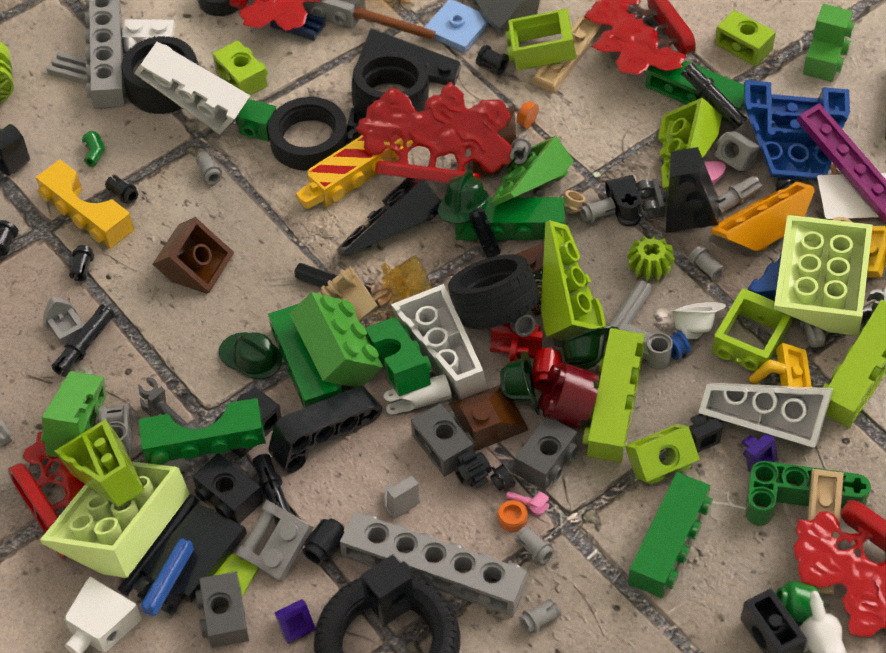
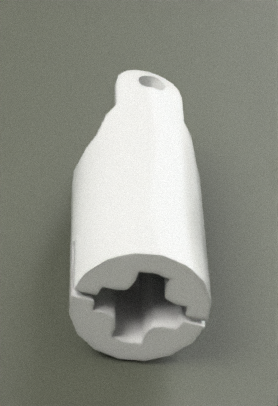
M445 374L430 378L431 385L402 396H398L394 389L386 391L384 394L385 400L391 402L401 399L387 405V413L394 415L450 400L452 398Z

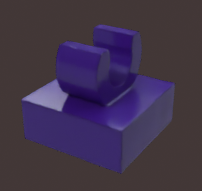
M767 433L758 440L754 436L749 435L741 442L743 446L747 447L743 455L746 457L749 472H751L753 465L757 462H775L778 460L775 438Z
M303 599L274 612L282 635L287 643L315 630L311 614Z

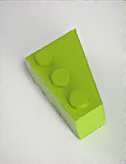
M106 419L54 451L74 477L117 507L133 500L138 494L145 491L124 443Z

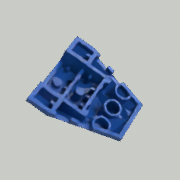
M745 80L744 107L771 177L818 181V175L828 174L832 161L802 128L797 119L800 114L820 103L843 129L850 113L849 89L823 87L818 98L771 94V82Z

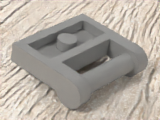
M265 500L261 507L264 509L244 545L238 547L236 554L278 580L283 581L314 527L271 501ZM275 515L280 518V521L259 556L254 553V550Z

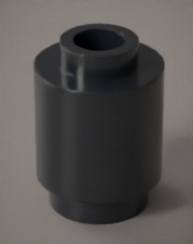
M333 518L329 520L321 519L306 539L305 547L302 550L303 554L310 561L318 565L329 561L340 546V540L344 534L343 525Z

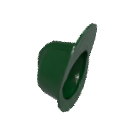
M467 170L464 175L456 176L449 180L446 194L438 207L439 217L445 222L451 224L471 221L469 213L476 208L483 209L487 202L489 194L484 190L481 180L473 175L472 170Z
M614 326L592 329L572 338L555 342V346L562 348L567 364L587 370L595 367L600 362L603 356L604 342L608 341L610 328L620 329Z
M236 333L227 337L219 347V356L224 364L253 379L272 377L279 371L282 365L280 350L272 344V341L266 335L261 333Z
M524 351L522 352L521 359L510 362L501 369L500 387L502 393L511 400L532 401L537 415H540L534 383L531 380L532 364L528 353Z

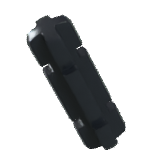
M478 208L474 209L469 213V218L472 224H475L474 229L481 246H485L483 251L486 257L490 258L499 255L501 249L498 242H496V237L489 221H486L488 218L485 211Z

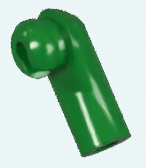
M88 131L82 137V143L86 142L85 146L90 149L84 158V162L88 166L95 167L105 151V146L97 132Z

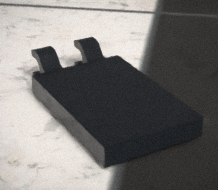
M197 503L141 570L144 577L139 578L133 586L135 590L139 591L138 598L142 600L145 598L177 541L181 538L190 540L193 543L194 550L161 607L162 611L173 615L184 599L192 602L196 598V591L201 590L199 578L213 576L247 535L246 528Z

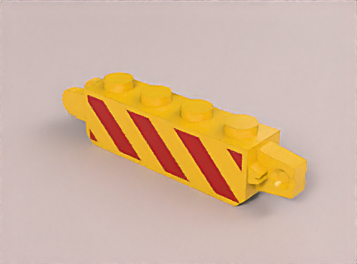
M394 134L392 136L395 146L400 145L402 150L403 141L399 135ZM362 135L309 169V183L296 193L297 201L306 209L319 203L328 207L332 203L341 200L352 190L361 187L372 177L379 175L375 174L377 161L396 162L399 157L389 148L378 155L368 154L364 149V136ZM385 138L384 144L390 145L389 140ZM412 140L407 141V147L412 145Z

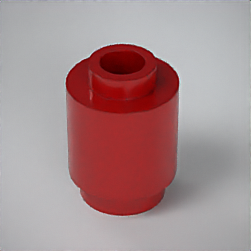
M546 347L534 353L531 380L534 383V387L539 391H547L550 383L547 381L551 366L553 364L559 366L562 363V355L555 349Z

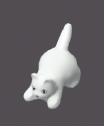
M812 591L810 606L813 616L809 617L801 626H798L807 638L804 652L847 653L842 642V627L838 619L832 614L825 613L818 592Z

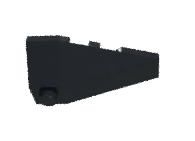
M406 178L382 200L385 204L384 207L372 211L367 216L369 223L366 226L361 225L356 228L337 248L339 254L348 256L416 226L425 220L428 222L438 214L437 209L441 200L424 179Z

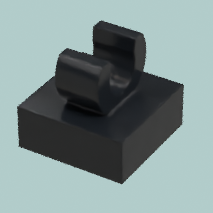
M702 414L691 417L690 420L693 425L689 426L698 453L720 443L723 426L717 418L707 422Z

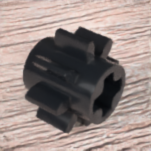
M468 450L457 457L459 463L454 467V470L463 486L470 484L471 487L474 486L477 489L489 482L486 477L492 469L483 453L476 454Z

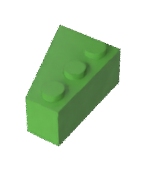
M70 371L64 382L61 383L58 392L41 417L43 425L41 442L45 443L47 456L58 457L54 452L56 449L95 426L99 415V407L103 405L106 397L105 379L103 376Z

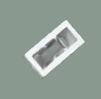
M89 577L65 617L67 627L73 634L65 644V648L70 653H83L91 645L102 653L107 652L141 621L142 618L137 604Z

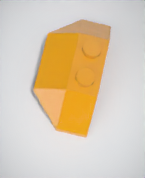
M795 182L789 185V187L778 190L720 221L719 225L711 228V232L713 235L754 251H763L769 247V244L778 239H784L787 215L805 216L815 192L814 186Z

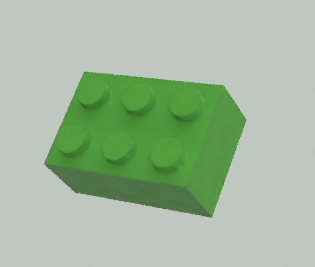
M311 292L289 313L323 381L351 387L364 386L383 368L378 358V351L371 345L366 335L367 331L359 322L355 314V308L349 301Z

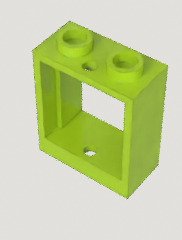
M568 8L508 20L510 30L505 31L508 44L507 50L510 62L515 61L517 71L577 59ZM562 34V39L520 47V42Z
M742 288L714 335L711 353L723 360L739 364L749 371H756L766 361L773 360L776 348L783 342L792 325L793 317L775 310V301ZM738 315L775 329L764 351L727 336Z

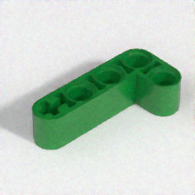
M770 461L755 463L751 469L747 489L746 518L754 525L763 526L771 521L776 502L808 506L812 469L834 470ZM842 472L844 474L841 510L849 500L858 501L866 506L871 490L870 481L860 474ZM756 505H763L766 508H760Z

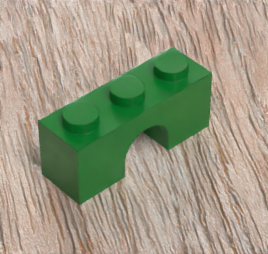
M393 317L365 327L366 335L371 345L378 351V358L381 364L385 363L388 381L398 396L431 385L429 373L432 372L430 360L427 355L422 356L418 342L411 340V335L406 325L402 326L397 318Z

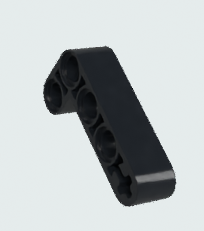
M12 124L7 125L2 130L0 129V171L10 176L30 161L25 140L20 131Z
M359 386L285 415L273 427L268 452L287 474H292L305 464L310 448L374 422L380 416L382 406L364 386Z

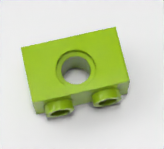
M733 10L717 26L714 44L756 67L773 51L776 32Z
M239 40L212 53L215 71L226 82L250 96L268 87L266 78L268 71L262 61L258 62L250 48H245Z
M681 424L672 425L625 445L636 479L648 482V484L662 481L665 479L664 475L672 471L675 473L686 471L691 468V463L700 460L689 426ZM665 448L667 457L663 462H660L659 454Z

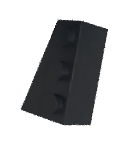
M694 147L672 151L670 156L665 233L719 225V198L699 148Z

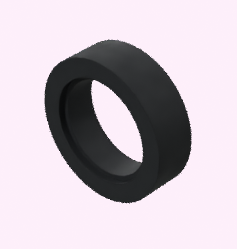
M301 97L288 101L281 105L269 120L268 132L271 150L280 163L292 169L309 171L311 167L348 144L347 124L344 113L336 104L323 98ZM307 120L324 122L333 130L332 135L327 141L312 147L295 146L284 138V134L289 127Z

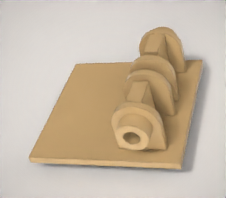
M351 266L346 270L342 269L338 276L332 281L329 280L327 282V287L323 285L321 287L322 291L318 292V294L349 301L355 308V314L359 322L378 307Z

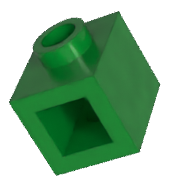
M248 99L236 116L240 134L269 142L268 124L271 116L277 110L276 106Z

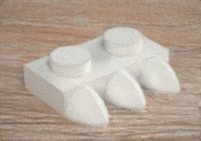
M125 19L122 32L124 50L127 52L136 43L150 37H174V20Z

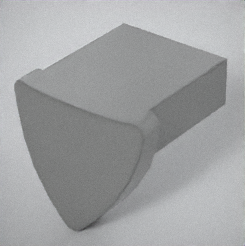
M59 297L50 298L44 310L43 323L47 328L50 327L60 344L64 345L69 340L74 339L84 324L77 316L75 308L67 300Z
M412 475L396 485H386L385 509L390 519L401 516L420 503L419 483Z

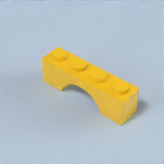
M61 159L36 176L39 187L37 192L45 202L50 201L54 204L62 215H68L72 218L78 228L87 230L97 243L102 242L111 249L134 231L130 213L111 199L102 203H89L80 200L78 196L82 191L78 174Z

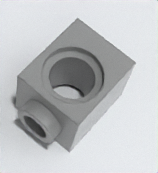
M737 131L725 132L717 141V150L714 156L738 171L751 170L761 149L759 144ZM735 144H737L739 147V153L737 156L733 152V146Z

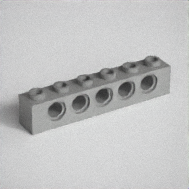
M85 0L86 10L89 9V12H85L86 27H90V29H85L86 44H90L89 47H85L86 60L90 62V64L86 65L87 80H91V83H86L87 98H92L94 108L124 107V82L121 67L123 61L121 0Z
M354 512L340 540L341 553L344 558L374 567L394 554L400 563L405 561L409 565L415 577L426 581L437 590L513 617L527 586V570L522 569L521 566L515 563H504L495 560L486 553L477 554L464 549L457 543L448 544L439 541L430 534H419L410 531L401 524H390L381 521L372 514L363 515ZM377 539L383 540L381 543H372V541ZM404 549H410V550H412V551L409 552V553H401V552H400L401 550H404ZM431 559H439V560H441V561L438 562V563H430V562H428V561L431 560ZM459 569L469 570L467 573H459L457 571ZM497 579L498 582L488 583L486 580Z

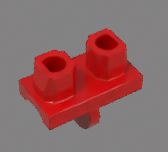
M510 323L491 328L490 351L510 354L509 362L517 360V356H521L524 351L528 353L529 357L533 358L534 353L542 349L543 332H541L539 325H536L532 334L526 337L519 336L510 328Z

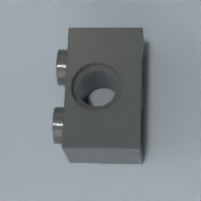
M441 403L411 419L412 436L444 477L455 471L454 467L459 463L457 458L459 455L468 450L471 453L474 452L475 442L468 431L463 432L459 427L455 414L452 411H447Z
M546 416L515 457V474L546 490L551 482L555 483L559 479L566 461H572L579 449V445H577V431L556 420L548 419Z
M237 571L199 578L201 590L196 591L198 609H204L205 619H200L203 638L209 637L212 648L249 641ZM219 607H228V610L223 614L214 613Z

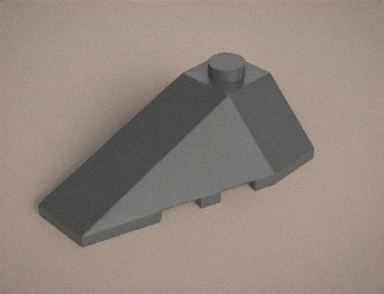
M472 0L474 5L480 7V14L483 19L499 32L509 29L508 20L536 15L540 0Z

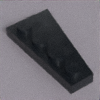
M370 28L358 61L366 57V55L384 50L405 52L413 55L425 65L428 71L429 82L443 85L451 82L455 86L461 70L460 61Z

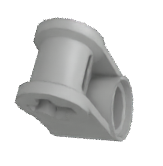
M124 403V406L111 408L100 406V422L105 419L108 421L124 443L128 454H130L132 451L133 428L130 403Z

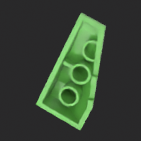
M557 136L532 146L531 153L528 154L525 162L515 163V158L511 161L505 170L508 175L502 177L501 182L503 184L497 188L491 201L492 204L496 206L553 179L559 181L568 174L567 169L574 160Z

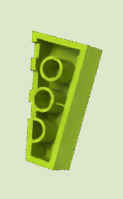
M882 299L862 329L856 342L849 348L843 363L837 365L833 372L831 383L829 385L826 383L822 387L834 388L826 416L848 428L852 426L886 375V301Z
M610 328L605 356H602L599 363L598 372L601 373L599 381H595L594 388L598 389V394L591 415L588 420H592L591 427H585L583 444L588 445L587 457L622 463L642 367L645 334Z

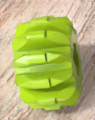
M655 234L651 239L643 235L640 241L634 240L627 254L629 270L635 271L636 278L645 276L646 281L650 277H654L659 281L661 275L668 276L675 259L673 257L672 245H667L665 238L657 240Z

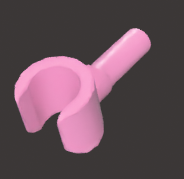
M510 491L506 495L507 499L516 500L526 505L537 516L544 513L550 506L546 503L549 500L547 495L542 492H538L532 499Z

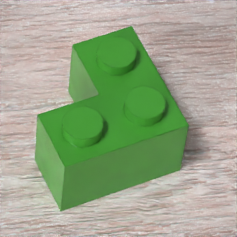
M826 4L822 5L816 20L813 40L806 55L803 75L833 82L836 72L841 73L845 61L842 55H848L851 41L847 40V38H851L855 23L851 22L853 11Z

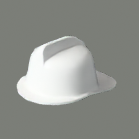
M718 302L695 303L668 311L673 312L676 330L682 332L687 339H698L703 333L711 331L715 313L724 309L726 305Z

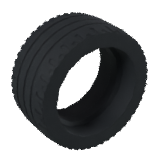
M155 36L144 39L133 45L126 52L122 61V78L130 101L138 109L153 114H168L183 109L134 73L156 42L169 46L176 53L198 65L193 49L185 41L170 36Z
M384 50L366 55V57L357 62L352 75V102L360 117L365 118L367 107L374 101L379 100L385 93L373 89V87L382 84H397L408 88L402 93L408 96L417 112L425 110V102L429 95V77L427 68L419 59L405 52Z
M499 255L480 260L459 271L448 284L449 294L460 321L464 327L470 329L493 328L514 321L530 312L539 301L538 287L527 259L521 255Z

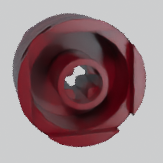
M564 362L559 366L553 364L547 377V381L550 382L547 391L541 394L538 401V409L543 410V417L547 416L548 419L556 420L566 426L581 429L583 426L579 422L581 419L588 420L595 405L598 389L593 387L594 380L599 381L598 374Z

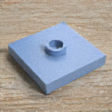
M448 0L424 28L436 31L434 40L466 53L490 24L483 19L480 11L454 0Z

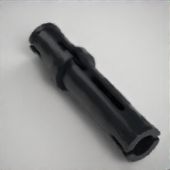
M690 63L685 68L686 72L682 71L681 75L696 89V94L703 96L735 130L743 124L742 121L745 122L747 120V117L714 85V80L707 78L694 63Z
M101 304L74 339L69 340L65 344V350L51 365L54 372L66 377L77 361L82 360L86 356L85 352L115 316L110 307H105V305Z
M260 454L256 456L252 462L260 480L258 485L261 487V492H264L267 500L276 505V502H279L281 508L291 513L281 488L282 479L280 475L276 474L270 455ZM267 476H269V478H270V481H271L272 486H273V490H272L271 487H270V484H269V482H268ZM274 515L273 518L277 526L280 518Z

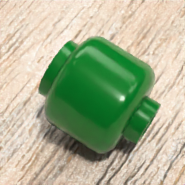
M788 581L783 587H779L775 594L796 624L802 625L809 617L813 616L810 606L811 592L817 591L819 594L816 586Z

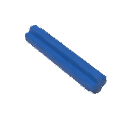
M181 538L177 541L140 605L143 614L153 617L160 610L194 550L193 543L190 540Z

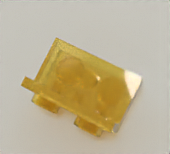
M416 255L393 269L386 263L381 265L384 273L382 280L388 290L393 293V297H391L392 303L433 288L421 260Z

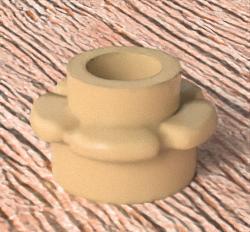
M567 190L564 196H561L564 197V211L570 214H577L580 211L579 208L583 206L586 200L581 193L573 190Z

